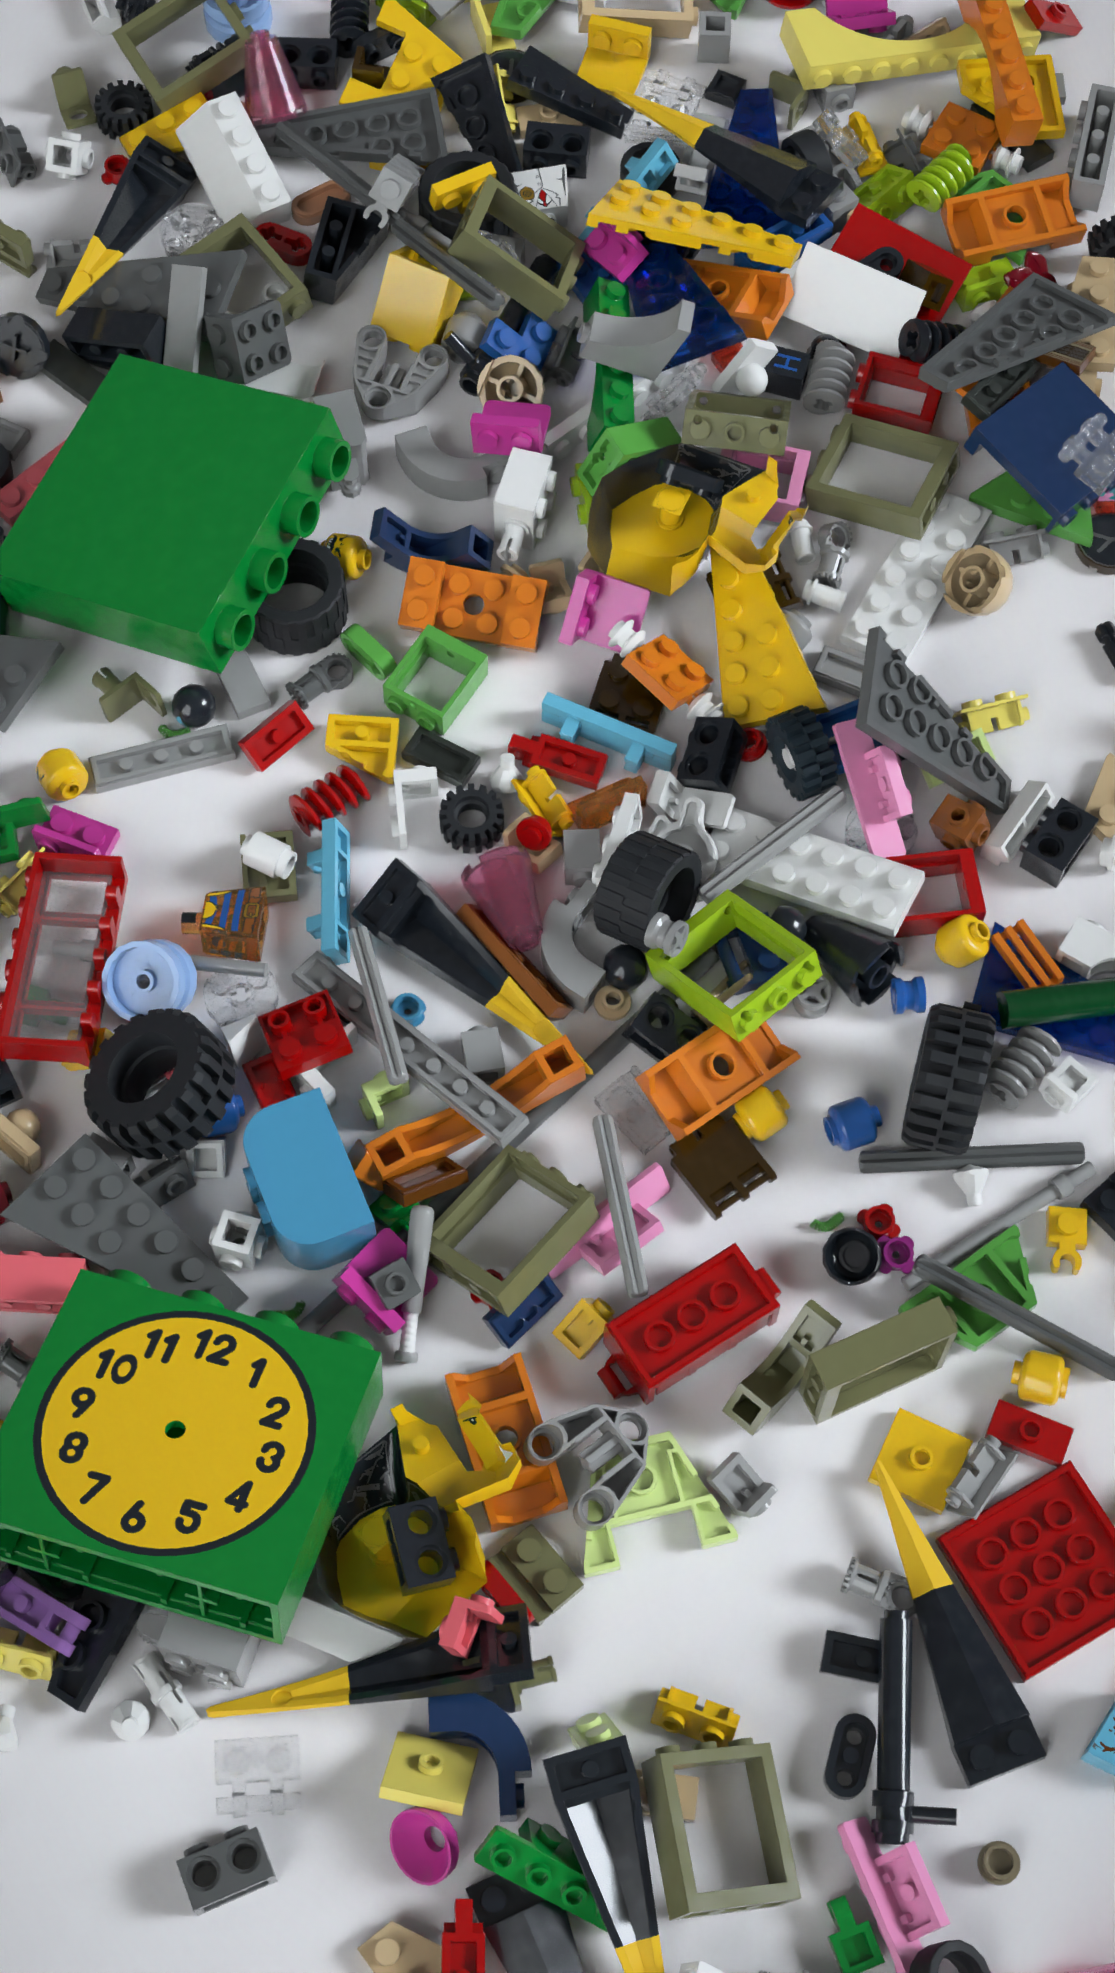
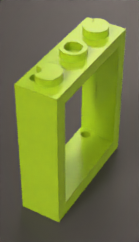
M729 889L725 890L686 921L689 925L688 938L682 951L676 957L667 956L664 954L663 949L660 948L650 949L645 953L654 980L737 1042H740L751 1032L757 1030L762 1023L777 1011L783 1009L792 999L807 987L812 986L823 975L814 948ZM737 927L783 959L788 965L737 1006L730 1009L680 971Z

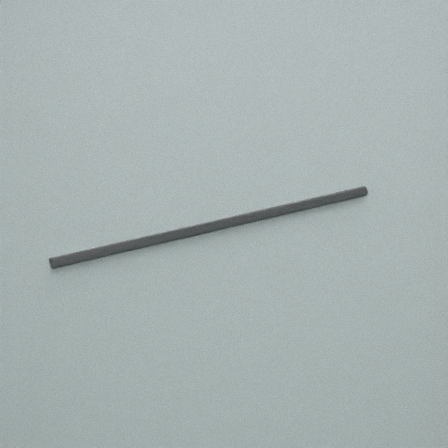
M709 948L680 972L696 982L719 961V956L713 949ZM665 987L657 992L665 994L675 1001L678 999L676 995ZM636 1013L584 1060L593 1070L594 1075L586 1074V1080L528 1111L525 1115L528 1116L529 1124L509 1145L517 1148L630 1043L621 1034ZM648 1014L649 1022L652 1023L657 1016ZM494 1142L466 1168L468 1170L469 1182L438 1194L426 1205L434 1210V1222L503 1150L499 1145ZM401 1229L396 1235L407 1245L408 1232L405 1229ZM335 1289L297 1325L300 1330L316 1334L348 1303L339 1296Z

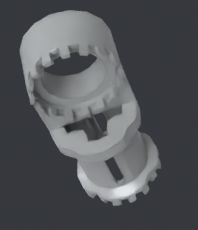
M842 521L833 522L820 527L817 539L820 546L821 561L818 570L813 573L812 581L819 579L820 584L840 589L842 584V578L840 577L844 564L849 562V549L852 545L850 541L853 540V538H850L852 532L849 533L851 529L846 527V523ZM832 530L838 535L837 546L832 543Z
M852 1557L847 1569V1574H850V1576L845 1575L841 1592L847 1593L850 1590L872 1599L874 1605L886 1610L909 1611V1618L916 1614L914 1605L909 1609H900L892 1601V1592L898 1588L909 1590L905 1577L886 1569L880 1572L859 1564L858 1559Z

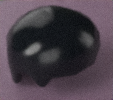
M847 1227L833 1232L822 1248V1263L828 1275L843 1285L856 1286L870 1281L875 1277L882 1264L881 1247L872 1234L861 1228Z

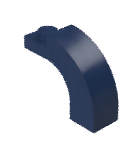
M386 507L374 511L369 540L385 550L384 562L406 573L408 572L411 556L443 561L453 566L486 572L490 571L495 542L472 524L450 533L421 531L407 524Z
M475 1693L428 1697L430 1738L437 1740L466 1739L483 1747L492 1757L498 1772L500 1822L517 1821V1809H525L524 1783H515V1778L532 1777V1767L527 1744L513 1719L497 1704Z

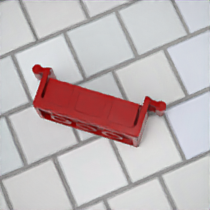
M734 1243L604 1325L603 1344L611 1356L606 1361L605 1366L597 1372V1375L614 1400L622 1396L639 1394L645 1405H648L654 1401L655 1394H660L686 1376H690L697 1369L725 1351L734 1348L738 1343L766 1325L770 1327L776 1323L781 1306L776 1298L782 1292L764 1267L755 1270L737 1244ZM617 1363L633 1387L626 1390L610 1366Z

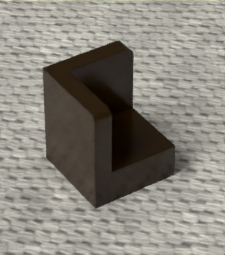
M357 46L352 64V78L374 88L381 89L390 71V67L365 64L364 47Z
M911 259L907 260L899 277V280L927 291L921 306L940 312L954 282L934 268Z

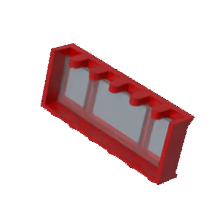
M35 852L32 866H27L25 872L26 896H21L19 900L18 913L21 918L19 928H14L12 932L13 956L12 959H7L5 964L6 989L0 992L1 1061L19 1059L80 1063L89 1067L93 1055L95 1056L105 1004V996L102 991V971L107 959L115 951L128 884V876L122 856Z

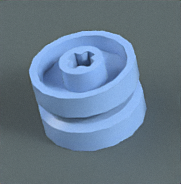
M207 0L203 3L207 31L215 40L224 43L235 32L214 0ZM227 0L229 5L233 2L236 3L245 18L241 23L244 27L250 25L259 40L271 29L273 16L270 0Z
M167 939L131 941L122 945L109 956L102 971V991L107 1004L119 1017L131 1021L130 1018L138 1014L148 1015V1011L154 1009H163L165 1011L167 1008H173L183 1011L192 1002L197 988V971L191 956L180 945Z

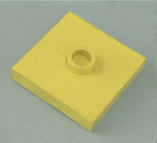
M398 1731L380 1785L379 1798L462 1816L477 1763L479 1749Z

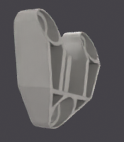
M378 325L364 326L357 334L353 367L354 394L364 414L376 420L416 415L439 392L448 377L449 355L447 350L438 344L426 345L420 350L414 364H411L407 375L406 370L400 368V364L393 363L392 366H387L382 376L388 351L386 332ZM372 337L378 338L381 341L379 345L374 347L367 346L364 342ZM431 357H439L443 360L437 366H430L425 363Z
M593 1404L555 1417L536 1426L524 1441L523 1452L526 1459L534 1465L547 1466L564 1453L572 1451L588 1437L600 1430L603 1435L577 1455L581 1460L580 1464L585 1470L588 1469L593 1474L616 1455L622 1458V1461L602 1475L575 1503L573 1517L577 1525L584 1530L596 1531L602 1528L616 1513L645 1469L649 1428L646 1420L635 1411ZM623 1421L634 1423L639 1430L638 1439L632 1441L622 1434L619 1424ZM537 1436H545L551 1440L553 1444L552 1454L547 1457L537 1455L532 1448L533 1439ZM588 1500L598 1502L603 1509L602 1519L592 1522L585 1518L582 1512L583 1503Z

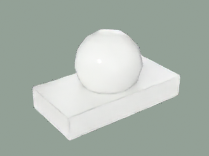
M750 338L711 386L715 392L744 394L748 397L760 395L765 391L768 384V376L764 368L778 352L774 343Z

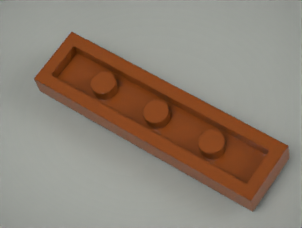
M465 903L457 911L456 914L485 945L500 965L510 973V976L521 989L529 994L534 1000V1004L547 1018L564 1019L574 1009L482 906Z

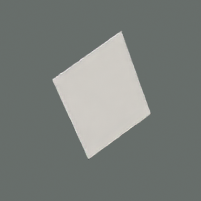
M808 241L791 281L794 295L782 316L822 333L832 335L836 339L869 353L873 351L899 358L898 338L900 330L904 323L916 318L927 291Z

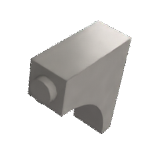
M682 299L675 307L663 313L645 317H620L595 311L587 323L582 322L577 334V342L581 343L578 357L655 381L691 333L695 303Z

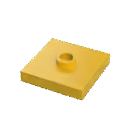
M899 1408L877 1459L883 1464L901 1497L941 1515L947 1503L945 1501L948 1495L946 1489L959 1474L973 1441ZM873 1466L867 1481L880 1487Z

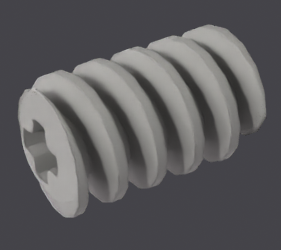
M826 339L816 346L802 402L804 408L811 413L840 412L845 406V398L848 393L847 388L850 386V378L853 374L856 358L841 343Z
M1034 1026L1022 1027L1018 1031L1017 1036L1010 1040L1008 1047L1001 1051L1000 1057L992 1062L991 1068L988 1069L986 1090L1004 1107L1011 1110L1017 1109L1019 1106L1017 1098L1025 1099L1028 1092L1025 1087L1034 1088L1036 1086L1035 1077L1042 1078L1045 1075L1044 1067H1051L1053 1065L1054 1059L1052 1056L1059 1057L1061 1055V1046L1055 1038L1042 1029Z

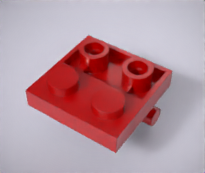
M327 989L257 1017L283 1081L353 1053L351 1044Z

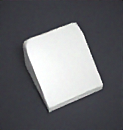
M256 1014L221 1027L226 1045L237 1069L242 1068V1064L249 1062L267 1046Z
M226 1136L201 1137L197 1140L198 1145L190 1150H186L187 1166L193 1178L226 1177Z

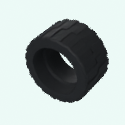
M470 151L449 153L444 157L436 159L434 163L425 169L424 174L420 177L418 186L419 215L430 221L431 227L452 240L464 214L454 213L445 208L434 211L429 202L432 184L490 161L497 172L495 179L516 193L514 177L504 163L499 162L493 156L485 155V153ZM486 212L478 230V233L490 242L493 234L513 237V232H515L489 212Z
M299 538L287 559L288 570L283 585L306 583L321 589L324 594L313 605L295 611L276 609L263 601L254 616L255 629L253 638L266 649L276 651L278 654H291L294 656L306 653L311 654L330 645L342 633L341 630L346 625L347 613H349L345 576L339 559L331 553L330 549L320 545L319 542Z
M639 830L627 836L618 845L613 855H611L596 890L593 917L597 930L602 934L644 952L649 951L651 948L645 946L644 937L647 926L656 913L662 912L667 914L670 920L674 922L678 920L686 922L690 918L697 901L698 888L701 886L702 865L699 855L692 850L645 831Z

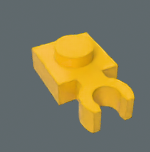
M1048 1206L1046 1211V1247L1057 1248L1050 1262L1052 1273H1057L1060 1268V1260L1066 1259L1072 1264V1275H1077L1082 1266V1258L1076 1250H1084L1087 1246V1209Z

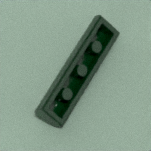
M1115 977L996 993L1002 1030L1115 1015Z

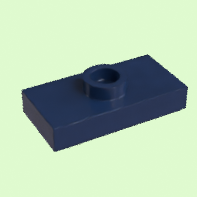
M547 1275L509 1317L492 1308L481 1319L500 1344L510 1349L563 1297V1294Z

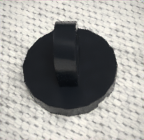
M9 312L0 315V373L6 376L17 377L16 379L25 380L36 376L47 365L50 356L49 341L44 330L34 319L23 313Z

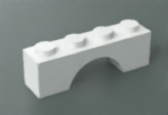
M1078 916L1058 948L1053 961L1060 970L1080 981H1088L1101 974H1115V935L1106 931L1098 922L1086 920Z

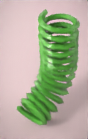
M166 725L158 727L160 734H163L165 738L191 732L189 727L180 728L178 731L170 730Z
M838 1211L836 1215L834 1214L826 1222H820L815 1219L810 1224V1227L813 1228L815 1226V1230L818 1227V1232L820 1229L821 1232H829L839 1226L842 1221L844 1222V1216Z
M301 1300V1302H296V1306L289 1311L277 1310L276 1312L282 1313L294 1320V1318L297 1319V1316L300 1317V1314H302L306 1307V1303Z

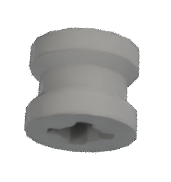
M658 912L647 926L644 944L651 949H663L664 954L674 958L682 951L687 941L689 925L681 920L671 921L667 914Z
M822 975L812 986L807 987L793 999V1006L798 1014L808 1019H816L827 1012L832 997V986L829 980ZM808 998L816 999L817 1002H815V1001H810V1000L807 1001L806 999H808Z

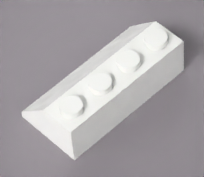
M236 91L204 103L176 129V135L222 225L241 212L255 229L262 223L272 222L280 224L290 220L292 200Z

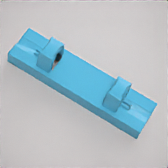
M657 137L641 159L632 156L625 164V168L630 172L625 179L634 180L641 187L655 191L674 169L676 162L678 163L679 161L667 141ZM587 226L578 238L584 241L595 227Z
M547 692L542 701V721L561 728L559 732L561 735L560 739L575 743L578 736L625 754L624 769L637 774L643 762L671 772L676 762V743L550 692Z
M334 817L322 820V849L307 853V866L315 874L322 873L321 914L306 918V931L315 939L321 938V951L326 956H329L336 965L350 963V939L348 936V931L350 930V832Z

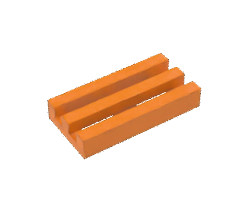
M1024 919L1017 921L1013 927L1011 925L1006 927L1002 933L997 932L992 935L990 941L1024 988L1056 985L1063 982L1064 974ZM1008 939L1011 941L1013 946L1021 955V959L1024 961L1026 966L1031 969V971L1034 973V975L1037 977L1041 984L1037 986V984L1034 982L1032 977L1029 975V973L1026 971V969L1021 964L1019 959L1016 957V955L1013 953L1011 948L1006 943Z

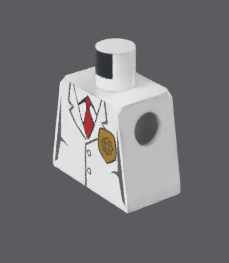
M566 164L512 173L514 184L516 185V194L562 227L568 225Z

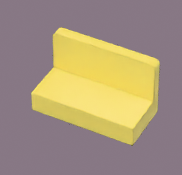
M470 0V17L483 53L485 52L490 55L498 50L516 49L514 39L494 36L491 33L490 25L499 2L482 5L480 0Z

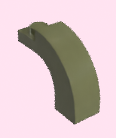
M809 1300L768 1357L738 1385L722 1411L752 1436L756 1434L800 1387L809 1354L829 1346L828 1344L842 1323L814 1300Z

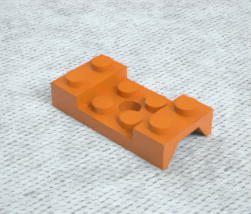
M1068 173L945 199L940 214L954 255L973 266L990 262L992 256L1046 244H1049L1050 249L1081 243L1087 227L1086 224L1077 222L1069 200L1070 178ZM1011 212L1017 213L1022 217L1023 221L1020 223L1011 222L1007 214Z
M671 257L666 287L658 299L646 298L644 304L648 316L675 307L684 299L695 303L694 320L735 326L737 336L767 341L792 299L794 291L789 274Z
M411 556L398 625L402 629L423 632L426 626L430 624L456 639L537 653L539 626L544 601L549 591V583L543 579L515 574L513 576L448 565L443 561ZM474 596L480 597L484 601V608L477 615L468 614L465 610L466 601Z
M766 1021L740 1042H737L714 1025L637 1076L635 1080L678 1142L799 1060L801 1056L797 1051L781 1044ZM715 1057H721L728 1063L729 1072L727 1076L720 1075L715 1071L713 1067Z
M521 1352L511 1355L498 1366L468 1375L449 1373L444 1375L445 1385L456 1421L459 1415L457 1411L470 1399L469 1393L482 1404L479 1412L495 1435L503 1430H509L518 1439L514 1448L521 1460L522 1466L512 1489L481 1501L491 1533L568 1510V1498L556 1461L547 1466H537L529 1462L523 1452L525 1439L543 1421ZM459 1424L473 1471H481L484 1462ZM537 1436L533 1439L532 1448L537 1455L547 1457L552 1454L551 1445L547 1437Z

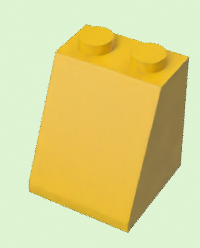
M404 246L389 253L370 325H378L386 332L387 341H401L408 344L409 349L417 353L426 345H441L447 322L453 316L464 289L410 247Z

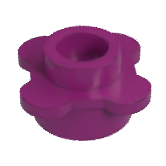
M888 1236L880 1237L877 1240L881 1247L882 1258L879 1271L883 1274H888L891 1271H901L903 1274L910 1273L914 1264L913 1240L908 1236L892 1239ZM894 1251L898 1252V1258L892 1256Z

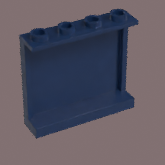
M1064 362L1060 363L977 425L963 446L972 456L982 448H985L1053 518L1045 529L1048 533L1059 524L1063 528L1075 519L1078 515L1077 510L1081 507L1085 511L1089 509L1099 499L1101 491L1107 494L1115 488V413Z

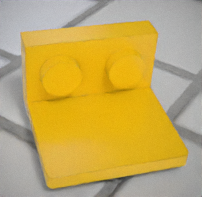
M591 14L588 22V46L577 75L607 95L614 96V88L636 95L651 55L652 27Z

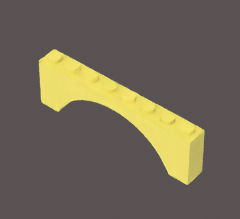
M1006 0L1023 55H1034L1042 35L1025 11V1ZM814 7L785 11L779 34L804 90L821 89L833 84H854L955 70L960 59L987 58L981 39L977 32L967 23L946 34L932 38L889 40L850 30L832 21Z

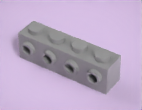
M1092 83L1088 101L1082 100L1077 120H1082L1083 124L1076 125L1072 143L1078 144V148L1071 149L1067 167L1073 168V173H1067L1070 178L1069 200L1071 206L1097 212L1105 186L1115 135V87Z

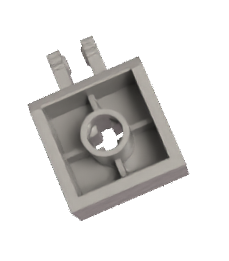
M353 389L314 396L313 404L331 409L343 439L351 447V463L348 472L340 482H331L332 492L341 490L343 496L354 499V497L360 495L361 486L365 485L370 479L366 453L367 437Z
M147 1611L145 1614L142 1613L138 1620H136V1630L139 1632L140 1637H143V1641L151 1642L152 1645L158 1647L164 1657V1661L170 1664L169 1669L187 1677H192L194 1672L209 1677L208 1683L226 1690H231L233 1685L244 1688L261 1642L260 1638L170 1611L168 1617L157 1613L154 1615L153 1612L148 1613Z

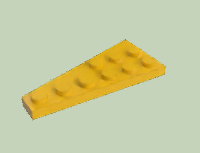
M619 179L588 213L586 226L595 228L598 227L599 222L616 225L615 232L628 234V231L640 230L644 231L649 239L699 250L701 244L719 247L718 254L728 256L731 253L744 252L747 253L748 258L752 261L790 269L799 258L802 244L794 242V239L790 236L771 234L763 231V228L757 224H744L735 221L726 213H713L704 210L698 203L679 201L671 198V195L665 191H652L641 187L638 182L629 179Z
M710 546L722 703L724 704L723 718H735L744 729L765 725L769 717L800 705L809 707L810 712L813 711L815 715L830 712L817 688V683L809 671L802 651L783 611L779 607L764 572L743 574Z

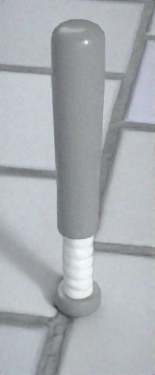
M415 1205L410 1212L406 1263L418 1282L421 1292L402 1303L401 1311L403 1312V1320L406 1323L402 1326L401 1345L399 1350L395 1351V1361L417 1363L418 1353L414 1350L417 1335L416 1329L418 1327V1316L422 1313L434 1222V1210L430 1206Z

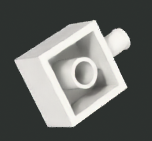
M516 447L512 448L493 501L494 541L500 543L496 553L504 561H506L508 552H510L509 562H515L518 559L520 548L534 551L537 539L544 538L548 521L545 519L547 511H553L557 498V492L553 491L557 479V472L552 471L553 456Z

